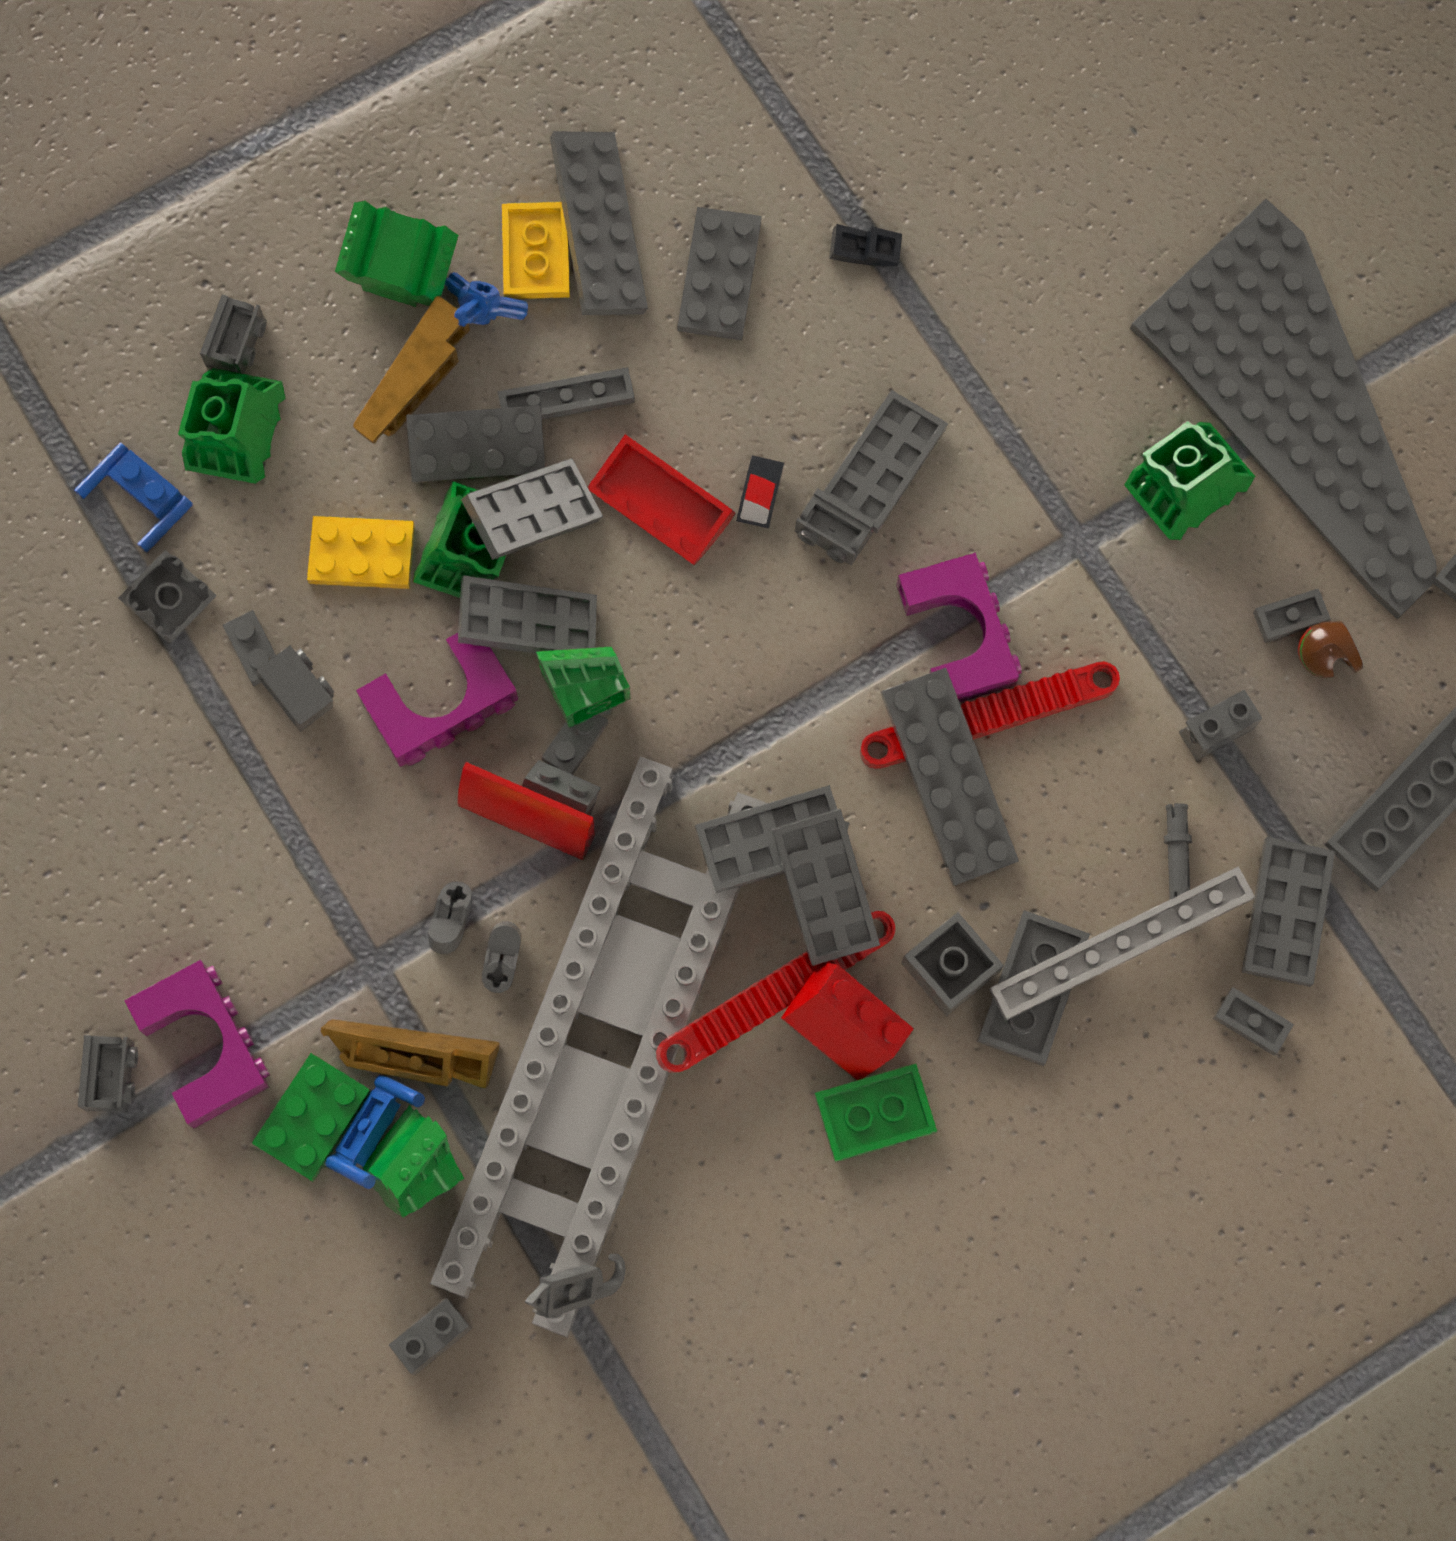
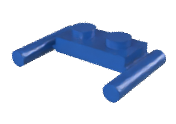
M121 442L74 489V492L84 499L108 476L158 518L159 521L137 543L146 553L193 506V503L183 496L177 488Z
M385 1075L376 1077L374 1082L375 1089H372L337 1146L335 1154L328 1156L325 1162L329 1169L366 1189L374 1186L375 1177L356 1167V1164L365 1165L370 1155L376 1149V1145L385 1130L393 1122L395 1114L401 1104L395 1101L396 1098L415 1107L422 1106L425 1101L423 1094Z

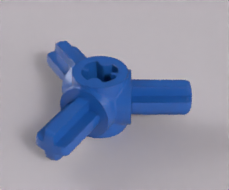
M455 272L446 278L445 286L452 294L458 297L460 308L455 311L454 317L459 320L458 325L465 327L468 323L486 325L491 320H495L497 316L523 320L527 316L528 303L525 300L501 297L498 289L489 283L482 281H472L469 283Z

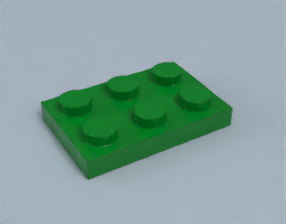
M310 1053L252 1144L313 1182L323 1168L327 1157L332 1154L361 1109L371 1090Z
M916 1063L814 1094L835 1163L937 1133L935 1121Z

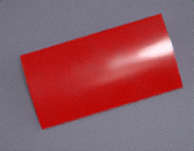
M626 434L588 485L590 492L693 565L703 557L736 515L727 505Z
M465 763L458 789L459 807L584 860L595 837L594 817L470 763Z

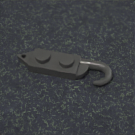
M617 1253L609 1255V1260L615 1262V1271L607 1282H603L600 1268L588 1264L540 1278L539 1286L525 1300V1303L536 1309V1314L546 1318L594 1304L595 1300L611 1296L618 1291L625 1277V1262L622 1256Z

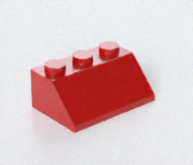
M827 962L817 966L781 1016L784 1022L856 1081L865 1078L894 1058L914 1030L911 1025L843 968Z

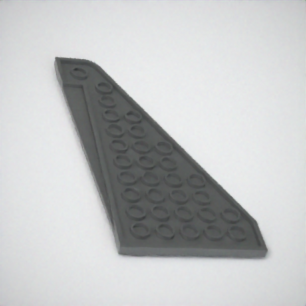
M1265 199L1131 324L1130 329L1178 373L1351 567V573L1368 592L1395 618L1399 619L1433 584L1437 572L1436 560L1306 236L1281 211Z

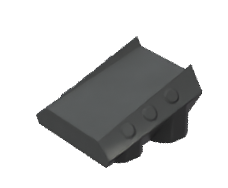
M165 550L118 599L170 644L217 595L202 580H199L184 567V563L178 557L169 554Z

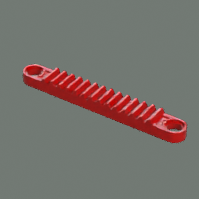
M1105 661L1096 662L1077 669H1068L1064 673H1055L1051 677H1043L1038 681H1030L1026 685H1017L1010 690L1004 689L1000 693H992L984 698L979 697L972 702L966 701L960 706L974 740L1107 698L1117 689L1120 675L1117 668L1111 663ZM1097 672L1107 673L1111 678V685L1107 688L1097 687L1093 682V675ZM893 726L873 732L862 741L860 756L863 763L869 768L882 769L906 761ZM874 742L882 743L887 748L886 756L881 759L872 758L868 753L869 745Z
M884 911L871 912L872 918L881 921L884 926V934L879 938L880 945L827 961V963L839 965L846 970L889 943L895 934L893 918ZM805 951L667 1037L659 1044L656 1050V1059L659 1066L670 1073L685 1071L706 1057L716 1053L719 1049L727 1046L730 1042L738 1039L741 1035L751 1031L755 1026L773 1017L776 1013L786 1009L819 964L812 966L808 953ZM673 1044L679 1045L684 1051V1059L678 1065L670 1063L667 1059V1050Z

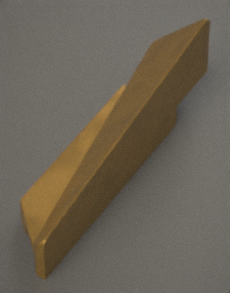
M440 296L433 300L353 423L354 429L373 444L376 443L382 434L388 437L395 434L407 421L406 415H412L459 362L454 346L470 331L469 323L465 327L458 325L459 320L454 317L457 309Z
M335 1019L329 1020L321 1027V1034L323 1037L329 1036L341 1052L339 1058L346 1067L442 1086H448L452 1082L453 1077L486 1089L500 1043L496 1041Z

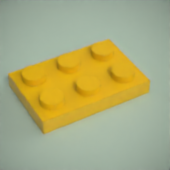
M562 202L502 204L504 297L513 299L569 298V243Z
M313 516L307 574L308 583L410 589L414 521Z

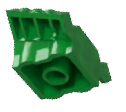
M365 200L354 202L335 272L347 281L361 285L362 291L413 307H417L418 303L430 306L437 296L441 297L459 235L445 225L435 227L425 219L408 217L396 213L387 207L375 208Z
M212 368L204 373L199 381H192L178 435L185 440L182 449L185 470L254 484L265 478L263 462L271 457V441L277 422L281 420L278 404L286 400L283 382Z
M1187 421L1143 453V463L1132 470L1124 486L1169 540H1181L1188 527L1198 528L1201 522L1224 505H1229L1237 492H1247L1256 476L1211 423L1198 422L1196 425H1192Z
M452 482L444 496V504L436 516L435 526L422 552L421 561L414 572V583L460 598L463 576L494 580L499 576L506 555L494 560L491 558L461 500L467 494L477 491V489Z
M612 647L536 652L544 681L569 728L631 699L630 686Z
M410 1105L370 1155L365 1165L362 1166L365 1172L375 1177L373 1188L380 1194L385 1205L402 1218L422 1208L427 1202L452 1189L465 1179L450 1151L447 1135L436 1120L433 1122L429 1116L427 1118L423 1117L417 1109L413 1110Z

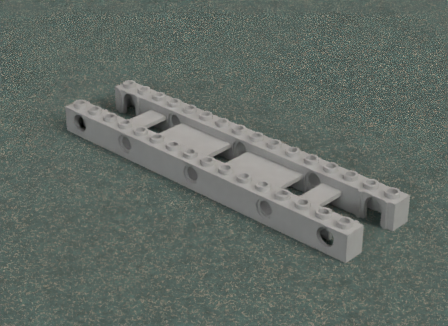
M641 756L638 760L430 1282L434 1287L468 1299L471 1289L475 1290L477 1286L474 1283L475 1278L473 1277L482 1252L487 1251L488 1247L492 1248L493 1242L491 1238L501 1213L565 1237L555 1264L551 1263L549 1267L552 1271L551 1275L586 1264L596 1266L670 1073L659 1066L656 1059V1050L664 1039L689 1024L741 888L740 886L716 894L708 869L706 874L644 851L651 832H656L657 829L655 815L662 796L666 797L667 792L671 793L673 769L671 767ZM737 792L735 800H730L728 815L767 803ZM632 884L693 907L682 937H676L618 915V907L624 891H629ZM581 1013L642 1036L631 1068H626L568 1046L566 1040L574 1018L578 1019ZM677 1044L671 1045L667 1050V1059L672 1064L680 1047ZM530 1146L590 1169L591 1171L579 1202L571 1201L515 1179L514 1171L522 1150L526 1151L527 1147ZM533 1308L535 1316L532 1324L568 1338L579 1309L546 1318L536 1314L537 1310Z

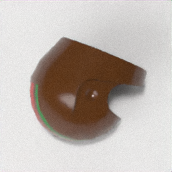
M1342 621L1321 622L1313 625L1306 630L1298 645L1300 662L1314 676L1333 678V664L1338 658H1341L1354 673L1363 669V663L1357 647Z

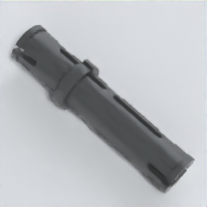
M1181 803L1174 804V807L1172 804L1165 806L1167 811V835L1164 836V844L1168 845L1170 899L1190 890L1189 844L1192 843V835L1188 834V805Z

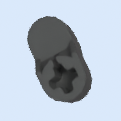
M463 882L448 883L443 887L437 898L434 915L428 928V942L430 948L439 954H448L455 951L463 938L467 918L472 909V892L469 886Z
M509 921L497 923L493 927L488 941L482 971V982L484 987L494 993L507 991L511 987L515 975L521 944V932L518 926ZM501 954H504L503 960H500Z

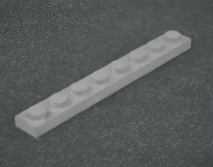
M1238 866L991 987L989 991L1004 1020L1007 1021L1253 900L1255 896Z

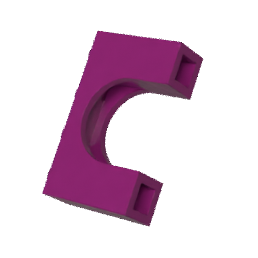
M976 552L900 574L896 584L906 616L940 606H956L968 611L978 621L983 636L982 645L979 649L966 658L930 668L929 673L943 668L947 669L959 703L1014 687L1018 681L1019 674L1022 673L1017 655H1011L1008 643L1011 642L1008 627L1005 623H1000L997 612H1000L997 596L994 592H989L986 583L989 581L987 567L984 562L979 563Z
M458 633L446 639L450 653L467 680V689L460 705L444 716L430 718L412 712L403 703L386 673L356 690L361 703L399 767L405 764L411 766L420 762L429 750L435 747L441 749L448 746L455 740L457 734L464 730L468 732L474 731L485 723L484 719L494 713L501 715L514 707V702L518 700L517 691L490 647L458 643Z
M201 959L124 1000L139 1031L145 1036L162 1029L178 1019L191 1015L208 1017L214 1020L220 1027L223 1036V1050L218 1063L204 1076L171 1093L187 1125L193 1129L270 1088L265 1079L270 1076V1073L261 1057L255 1059L249 1048L254 1045V1042L245 1026L239 1029L234 1019V1016L239 1013L230 996L223 998L218 989V986L223 984L218 972L213 965L207 967Z

